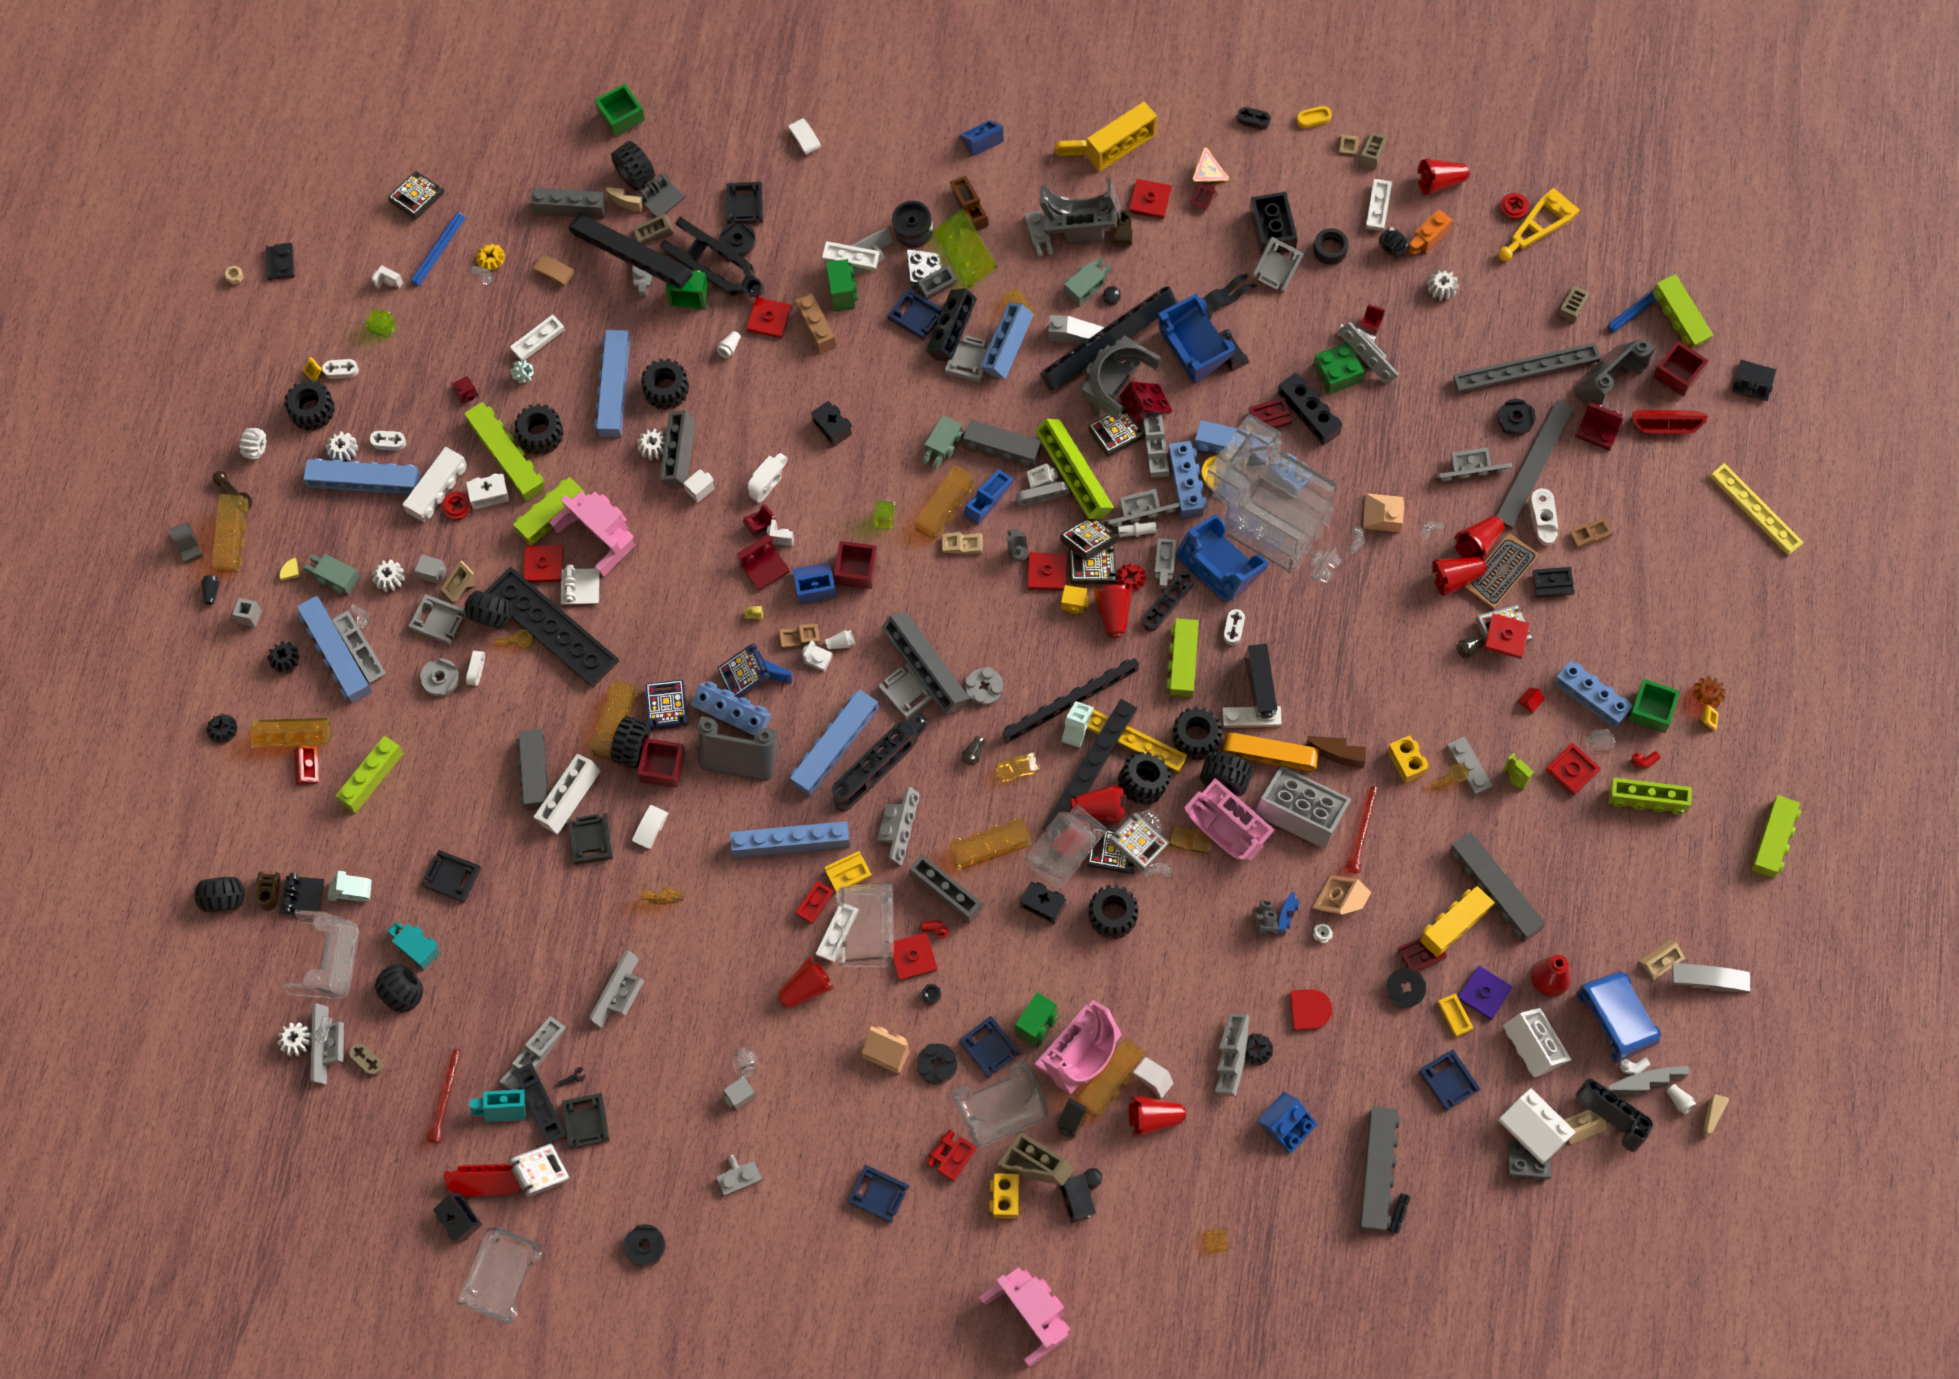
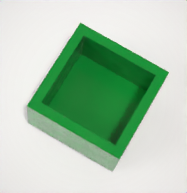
M625 83L594 100L597 112L614 136L645 121L642 106Z
M848 259L826 262L833 311L855 309V301H858L853 265L849 266Z
M698 270L691 271L693 277L682 289L666 283L669 306L705 310L709 292L705 273Z
M1347 342L1315 354L1313 365L1329 395L1362 382L1364 370Z
M1643 679L1638 688L1628 721L1666 733L1681 691Z
M1036 992L1015 1024V1035L1035 1048L1038 1043L1042 1044L1048 1035L1046 1032L1049 1026L1053 1028L1058 1020L1057 1004Z

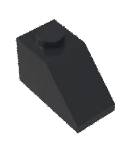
M1069 1098L1057 1123V1128L1060 1129L1059 1132L1066 1137L1072 1136L1075 1138L1087 1118V1107Z

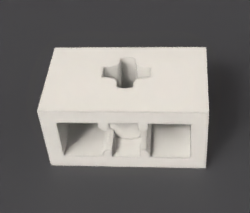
M492 474L486 478H475L466 482L473 510L510 501L503 474Z

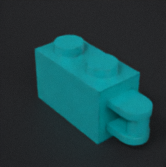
M396 921L387 930L394 938L392 942L395 947L423 970L440 954L437 948L438 944L431 937L426 939L423 936L424 932L416 925L412 927L410 924H407L404 927Z
M524 1089L483 1092V1098H474L469 1102L471 1115L484 1116L485 1122L526 1120Z

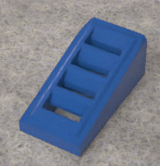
M763 659L768 669L764 673L770 674L771 677L769 679L792 683V672Z

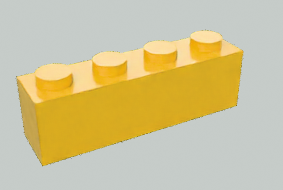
M1478 886L1472 891L1468 889L1462 895V900L1459 903L1455 901L1448 908L1450 910L1448 913H1441L1436 918V923L1433 926L1429 924L1422 931L1424 935L1420 942L1436 957L1450 947L1488 913L1494 902Z

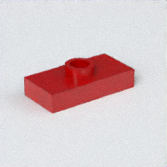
M817 881L796 911V915L813 925L833 896L834 890Z

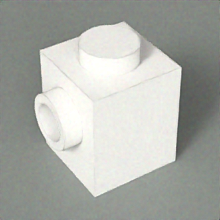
M700 469L684 482L685 491L699 503L714 490V479L709 473H704Z

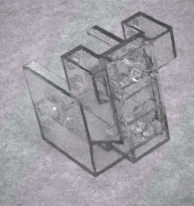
M1248 414L1207 471L1206 484L1213 491V499L1223 504L1228 526L1227 536L1291 573L1294 568L1298 569L1301 565L1302 556L1310 552L1313 546L1311 543L1314 539L1316 541L1319 539L1323 526H1328L1330 523L1331 515L1334 511L1332 506L1337 484L1309 468L1306 463L1295 460L1289 453L1280 451L1279 447L1282 443L1280 440L1281 432Z

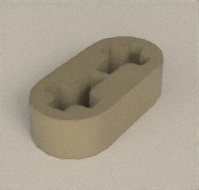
M357 1043L351 1047L349 1052L351 1058L367 1074L377 1076L383 1071L381 1060L365 1045ZM356 1051H362L366 1057L363 1059L359 1055L357 1056ZM369 1060H370L373 1064L377 1063V1064H376V1066H377V1069H376V1070H374L373 1068L370 1070L371 1067H370V1065L367 1063Z

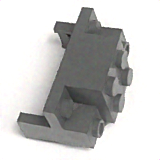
M1106 178L1107 191L1104 194L1087 199L1061 197L1054 194L1046 184L1040 186L1039 204L1045 214V234L1064 233L1069 244L1103 241L1104 229L1116 228L1117 220L1121 219V202L1112 180Z
M1124 335L1121 340L1115 342L1114 346L1107 345L1104 350L1101 349L1094 363H1090L1087 366L1085 382L1081 386L1082 398L1094 406L1093 414L1099 418L1105 412L1119 420L1122 416V406L1114 398L1141 363L1157 371L1160 368L1161 357Z

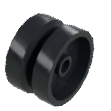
M906 201L894 210L892 224L897 240L902 245L917 248L930 241L934 234V225L929 208L924 203Z

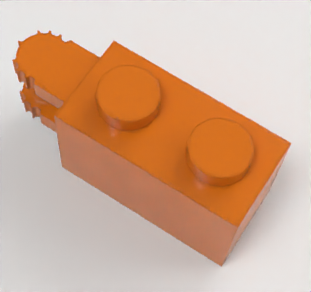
M1438 209L1415 231L1408 251L1410 255H1418L1421 251L1427 253L1450 231L1453 220Z

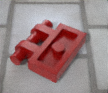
M949 1129L939 1139L940 1143L936 1149L930 1152V1157L926 1164L933 1167L936 1161L941 1163L937 1171L955 1182L976 1152L977 1147L961 1136L957 1142H954L952 1138L955 1133ZM950 1147L951 1150L947 1156H942L941 1154L945 1148Z

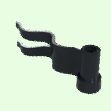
M1247 273L1236 276L1226 287L1212 290L1203 298L1207 304L1205 309L1209 320L1212 317L1210 314L1226 303H1234L1244 292L1257 287L1255 283L1244 285L1229 295L1241 280L1249 276Z

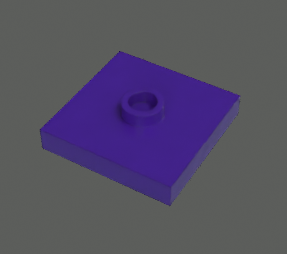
M1478 966L1458 996V999L1492 1021L1513 986L1483 967Z

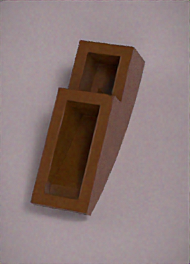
M965 175L950 181L952 191L971 231L975 232L988 227V216L982 208L980 199L967 176Z
M1307 737L1306 746L1318 749L1320 756L1339 764L1364 768L1366 747L1346 746L1347 738Z

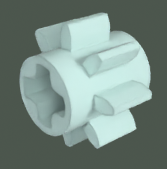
M526 360L513 363L515 367L510 370L513 379L518 380L519 384L531 381L530 376L534 374L532 364L530 365Z

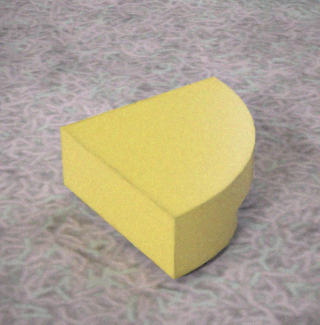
M296 558L289 560L282 567L280 572L281 581L300 577Z
M762 606L746 608L744 618L762 620Z

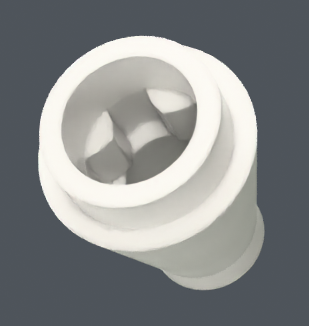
M732 331L730 335L717 345L718 354L723 358L733 356L741 336L737 332Z
M844 630L825 639L828 650L851 648L852 645H855L851 630Z
M1676 1084L1666 1091L1677 1110L1684 1115L1695 1108L1694 1098L1681 1090Z

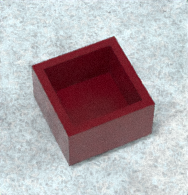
M1677 340L1657 366L1653 377L1684 397L1704 372L1709 360Z
M840 541L834 570L835 584L872 589L878 559L877 546Z
M645 738L637 772L639 781L678 788L686 753L684 745Z

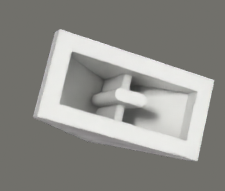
M1144 1057L1132 1072L1161 1099L1173 1085L1169 1072L1147 1057Z

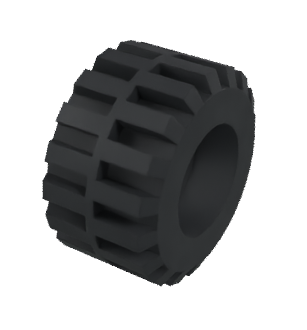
M629 140L611 153L615 169L631 188L639 190L655 178V171L649 158L634 142Z
M663 358L659 359V362H651V366L647 365L646 371L643 370L641 385L646 400H649V404L652 406L655 404L658 409L663 407V410H667V407L673 409L676 404L678 406L681 405V400L685 401L687 398L686 394L689 393V383L683 366L681 364L678 365V362L675 360L671 362V359L663 361ZM669 379L674 381V384L669 388L661 389L656 387L657 383L662 380Z
M308 379L307 382L304 380L300 381L298 385L295 383L293 389L289 388V394L285 395L286 401H284V405L292 422L298 428L303 427L307 431L311 428L313 431L316 430V427H319V429L323 428L322 425H327L329 423L328 419L333 418L335 404L329 390L323 383L320 384L317 380L313 382L311 379ZM308 401H318L317 405L312 409H301Z
M536 404L534 407L529 405L528 409H522V414L518 413V419H515L514 429L523 449L526 448L527 452L531 453L533 451L534 455H538V452H541L544 455L546 451L550 453L553 451L552 448H557L559 446L558 442H562V436L564 435L563 427L558 413L552 407L549 408L545 404L543 406ZM544 424L548 426L547 430L541 434L530 433V430L536 425Z
M1195 706L1194 710L1187 708L1185 713L1182 711L1179 717L1175 719L1172 738L1175 748L1178 747V751L1184 752L1188 757L1192 756L1194 760H1196V757H1200V760L1204 759L1205 755L1212 753V751L1215 752L1220 744L1222 725L1221 722H1218V716H1213L1214 712L1211 710L1207 712L1205 707H1202V710H1200L1198 706ZM1199 726L1207 731L1208 736L1202 740H1194L1187 735L1186 731L1190 727Z
M625 716L620 721L611 745L612 762L634 769L639 766L645 738L650 739L651 730L649 722Z
M1144 752L1134 753L1131 757H1128L1118 776V786L1123 788V795L1126 794L1128 800H1134L1133 803L1137 804L1140 802L1141 805H1146V803L1151 805L1154 801H1159L1171 780L1169 779L1171 772H1168V765H1164L1165 761L1163 759L1160 760L1158 755L1155 754L1153 756L1150 752L1146 754ZM1138 775L1147 777L1151 782L1142 780Z
M1212 752L1207 755L1199 778L1207 787L1214 779H1217L1233 794L1242 796L1246 793L1253 769L1247 762L1235 755Z
M1106 885V889L1102 887L1098 889V893L1095 892L1093 894V899L1089 903V922H1091L1092 928H1096L1099 935L1103 933L1105 938L1112 935V939H1117V935L1124 937L1126 932L1129 934L1132 931V927H1135L1138 919L1139 909L1136 897L1133 898V893L1131 891L1127 892V888L1124 886L1120 889L1119 885H1115L1114 888ZM1108 904H1118L1125 910V914L1120 919L1111 920L1103 915L1102 909Z

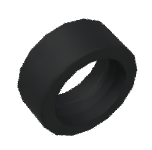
M1324 229L1316 235L1313 246L1314 255L1322 263L1328 265L1337 264L1346 257L1349 246L1348 238L1338 229ZM1326 239H1333L1338 241L1342 248L1340 252L1329 254L1321 249L1320 244Z

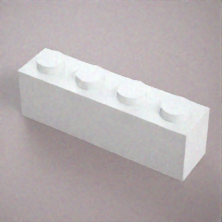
M445 447L402 504L406 513L425 523L433 515L436 506L442 503L447 491L454 487L459 475L465 472L467 464L464 457Z
M577 754L534 815V818L544 828L558 834L601 772L591 760Z

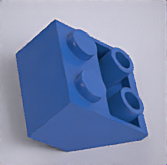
M829 562L792 569L799 604L836 598Z
M1284 1091L1257 1120L1264 1131L1290 1154L1317 1126V1123L1299 1099Z

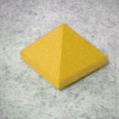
M309 357L303 372L309 379L315 382L322 368L312 357Z
M1706 705L1700 720L1715 731L1717 729L1719 713L1710 705Z

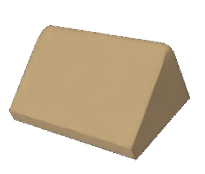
M1669 940L1639 960V962L1652 980H1655L1670 970L1673 963H1680L1685 957L1677 942Z
M1590 1109L1564 1120L1576 1132L1568 1140L1570 1144L1584 1140L1607 1129L1606 1120Z

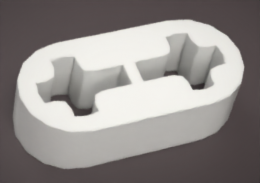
M352 359L330 360L325 362L322 367L325 376L329 379L353 378L359 372L357 363ZM349 366L353 367L351 368V371H347V369H349Z
M375 431L370 436L372 446L378 450L399 451L406 446V439L401 432ZM379 437H381L382 440H380L379 443H377L376 440H378ZM399 438L400 441H398V443L395 444L394 441H396Z
M1231 610L1227 617L1224 641L1230 646L1237 645L1241 640L1245 615L1241 610ZM1235 616H1239L1237 625H1233V618ZM1232 630H1235L1234 639H1230L1229 636Z
M473 651L467 672V685L478 686L484 666L485 652Z

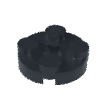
M730 223L722 229L720 243L742 257L749 254L755 247V234L753 229L745 223ZM735 237H736V238H740V237H741V241H740V242H735V241H734V238H735Z
M1510 399L1499 409L1497 419L1505 434L1522 435L1531 431L1536 414L1534 408L1526 404L1524 400ZM1514 414H1517L1521 418L1519 420H1515L1512 417L1514 416Z
M1402 967L1394 971L1386 982L1389 999L1392 1003L1402 1008L1418 1005L1426 995L1427 982L1423 975L1413 968ZM1408 982L1411 984L1410 988H1412L1411 992L1407 991L1406 993H1404L1402 991L1403 987L1401 986V984H1406Z
M928 1044L920 1052L917 1059V1067L921 1077L926 1082L935 1085L952 1079L957 1070V1060L954 1051L944 1044ZM939 1059L943 1065L935 1069L932 1061Z
M649 1224L636 1226L635 1229L626 1235L624 1240V1251L629 1260L642 1267L657 1264L666 1249V1242L662 1233L655 1226ZM644 1240H648L650 1248L643 1251L639 1245L644 1243Z

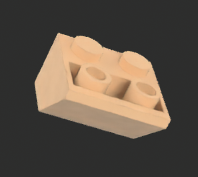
M871 1026L862 1055L864 1059L899 1074L909 1055L908 1042L900 1035H895L894 1037L888 1034V1031L878 1026L875 1028Z

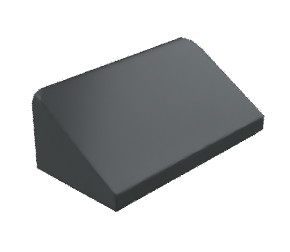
M946 265L917 281V285L922 296L928 300L955 285L957 279L950 267Z

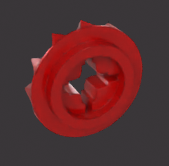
M1510 193L1502 198L1500 209L1503 214L1508 216V219L1515 218L1517 220L1520 217L1523 218L1528 213L1529 202L1525 196L1519 193ZM1518 202L1517 208L1512 210V206Z
M452 492L442 501L443 513L449 519L458 520L462 517L465 518L470 513L472 506L470 498L463 492ZM458 503H460V506L462 508H457L456 510H454L453 505H457Z
M1132 562L1126 565L1123 564L1116 573V582L1118 585H1126V589L1131 586L1132 592L1144 586L1146 574L1139 564L1135 565ZM1127 572H1129L1131 575L1135 574L1134 581L1131 578L1127 579Z

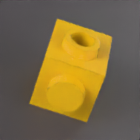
M1065 585L1061 610H1066L1072 614H1083L1085 607L1088 608L1090 596H1087V589Z

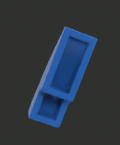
M998 469L978 489L977 495L966 505L963 515L979 525L996 506L1014 479Z

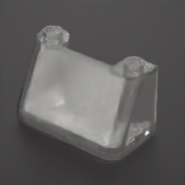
M883 882L840 887L835 894V901L839 903L842 909V943L840 948L836 949V959L839 960V966L886 968L892 960L894 953L892 883Z
M1026 1060L1014 1063L1010 1067L1009 1078L973 1093L972 1089L968 1086H962L951 1091L971 1139L977 1147H984L1042 1122L1048 1116V1108L1043 1092Z
M500 1227L488 1228L459 1294L457 1306L510 1324L511 1321L516 1319L518 1314L516 1304L514 1303L529 1266L539 1261L542 1251H540L542 1245Z

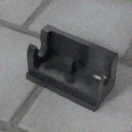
M1226 329L1220 332L1219 335L1223 340H1231L1235 346L1234 355L1225 362L1232 372L1248 364L1249 360L1248 356L1242 352L1232 337L1231 331Z
M1084 1174L1070 1177L1063 1186L1059 1185L1071 1224L1089 1219L1092 1215L1096 1214Z

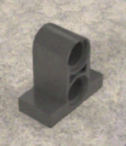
M185 522L169 529L170 535L186 564L203 557L190 523Z

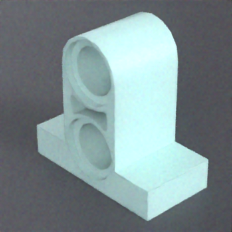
M1075 701L1065 720L1066 725L1062 737L1063 743L1081 748L1094 707Z
M337 871L329 881L328 900L336 901L339 898L360 902L369 901L372 880L349 876L344 871Z

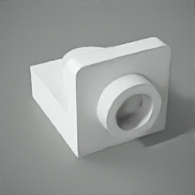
M382 265L372 276V282L378 289L383 282L388 286H395L397 288H400L403 284L400 274Z
M1047 463L1027 471L1031 489L1057 483L1058 473L1055 468H1052Z
M772 520L771 526L767 527V534L772 538L773 544L793 546V532L787 529L777 530L776 520Z
M810 641L809 645H805L802 651L804 663L825 672L833 657V653L815 646L814 641Z

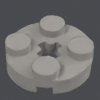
M443 658L428 662L420 674L421 683L425 691L433 696L441 697L449 696L456 689L460 677L454 663ZM444 674V679L441 681H437L436 676Z
M985 667L973 671L966 678L965 690L970 701L973 703L990 706L1001 698L1004 685L1001 676L991 667ZM981 684H988V690L980 689Z

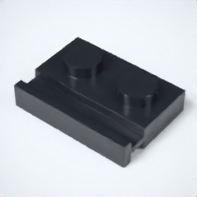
M292 242L275 244L271 247L266 246L267 277L269 281L274 278L278 280L295 277Z
M1571 567L1533 570L1532 575L1536 598L1574 595L1575 590Z

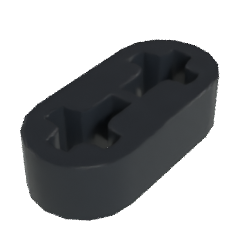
M1242 107L1238 111L1237 120L1242 125L1264 130L1269 127L1271 117L1268 112Z

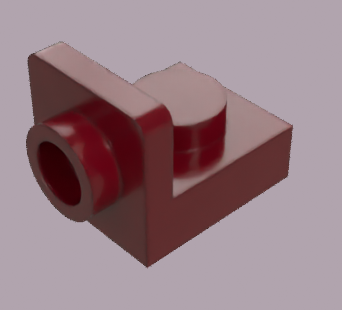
M1207 182L1205 185L1200 183L1190 203L1207 211L1214 197L1218 195V192L1215 191L1216 187Z
M468 375L451 383L462 404L470 402L478 396L477 390Z

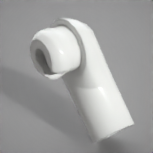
M1645 1057L1637 1063L1623 1059L1620 1062V1069L1626 1074L1636 1075L1644 1071L1651 1064Z

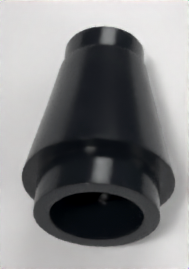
M203 576L201 581L203 603L215 604L220 585L218 577Z

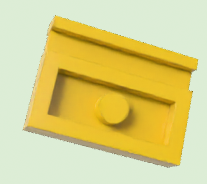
M860 851L824 867L836 894L872 878Z

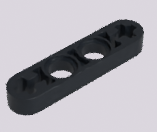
M1190 571L1179 573L1145 614L1143 626L1146 630H1157L1193 587L1194 575ZM1188 577L1189 582L1186 581L1183 584V587L1181 588L1180 585L1182 584L1183 579H1186ZM1177 590L1180 595L1177 598H1172L1169 592ZM1160 604H1166L1168 606V610L1165 612L1159 611L1158 606ZM1156 613L1155 624H1148V619L1152 620Z

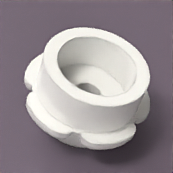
M1320 924L1314 928L1313 937L1315 940H1319L1320 943L1328 942L1333 936V932L1326 924Z

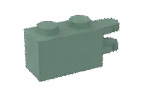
M1101 257L1093 263L1089 262L1086 266L1083 265L1077 274L1069 277L1064 283V293L1079 307L1105 285L1106 275L1109 274L1112 267L1108 264L1102 270H1099L1098 268L1104 262Z
M943 415L925 443L926 455L922 463L927 465L933 456L936 460L933 462L932 468L938 469L942 461L945 462L947 457H951L955 450V444L963 438L962 424Z
M324 554L322 559L315 555L310 556L309 559L317 564L316 568L307 564L303 567L305 571L316 577V581L323 586L327 584L339 594L343 592L349 595L360 579L357 569L327 554Z

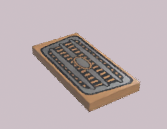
M1508 533L1485 560L1487 565L1485 575L1464 586L1463 589L1494 611L1538 559L1540 554Z

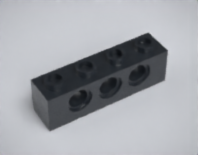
M967 288L950 290L925 350L936 361L952 360L977 300Z
M1294 373L1278 385L1277 393L1281 398L1284 397L1287 405L1323 446L1341 434V420L1331 413L1326 403L1321 402L1316 391L1308 387L1303 377ZM1301 393L1303 396H1297L1296 394ZM1311 406V407H1314L1315 409L1311 410V409H1308L1307 407ZM1319 420H1325L1326 423H1321Z

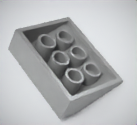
M1281 765L1263 794L1255 813L1263 820L1326 849L1351 799Z

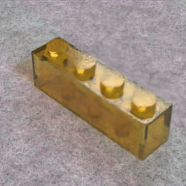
M954 464L916 519L915 530L932 540H935L937 536H941L947 521L950 522L953 519L954 511L963 504L964 496L974 488V475Z
M219 494L212 568L217 572H239V567H242L241 549L244 548L245 544L243 530H246V520L244 518L245 512L248 511V502L242 495Z
M614 679L612 685L608 686V698L606 703L602 704V716L596 722V734L589 743L593 756L611 760V745L615 731L625 716L630 717L638 693L635 684Z
M330 718L253 720L249 729L251 748L328 746L333 735Z
M1018 818L1008 821L1005 825H994L988 831H977L968 838L953 840L950 843V851L959 871L1031 846V837L1024 819L1018 820Z
M1125 1038L1113 1053L1104 1069L1093 1078L1078 1097L1077 1102L1087 1107V1113L1096 1119L1099 1115L1103 1116L1109 1108L1107 1104L1110 1100H1116L1121 1093L1119 1089L1122 1085H1127L1133 1078L1132 1072L1145 1057V1052Z

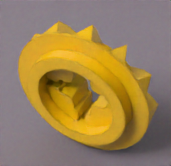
M492 243L487 246L484 244L481 249H478L476 255L477 264L485 270H495L505 260L504 251L499 245L496 246ZM493 253L494 258L490 257L487 259L486 254L491 255Z

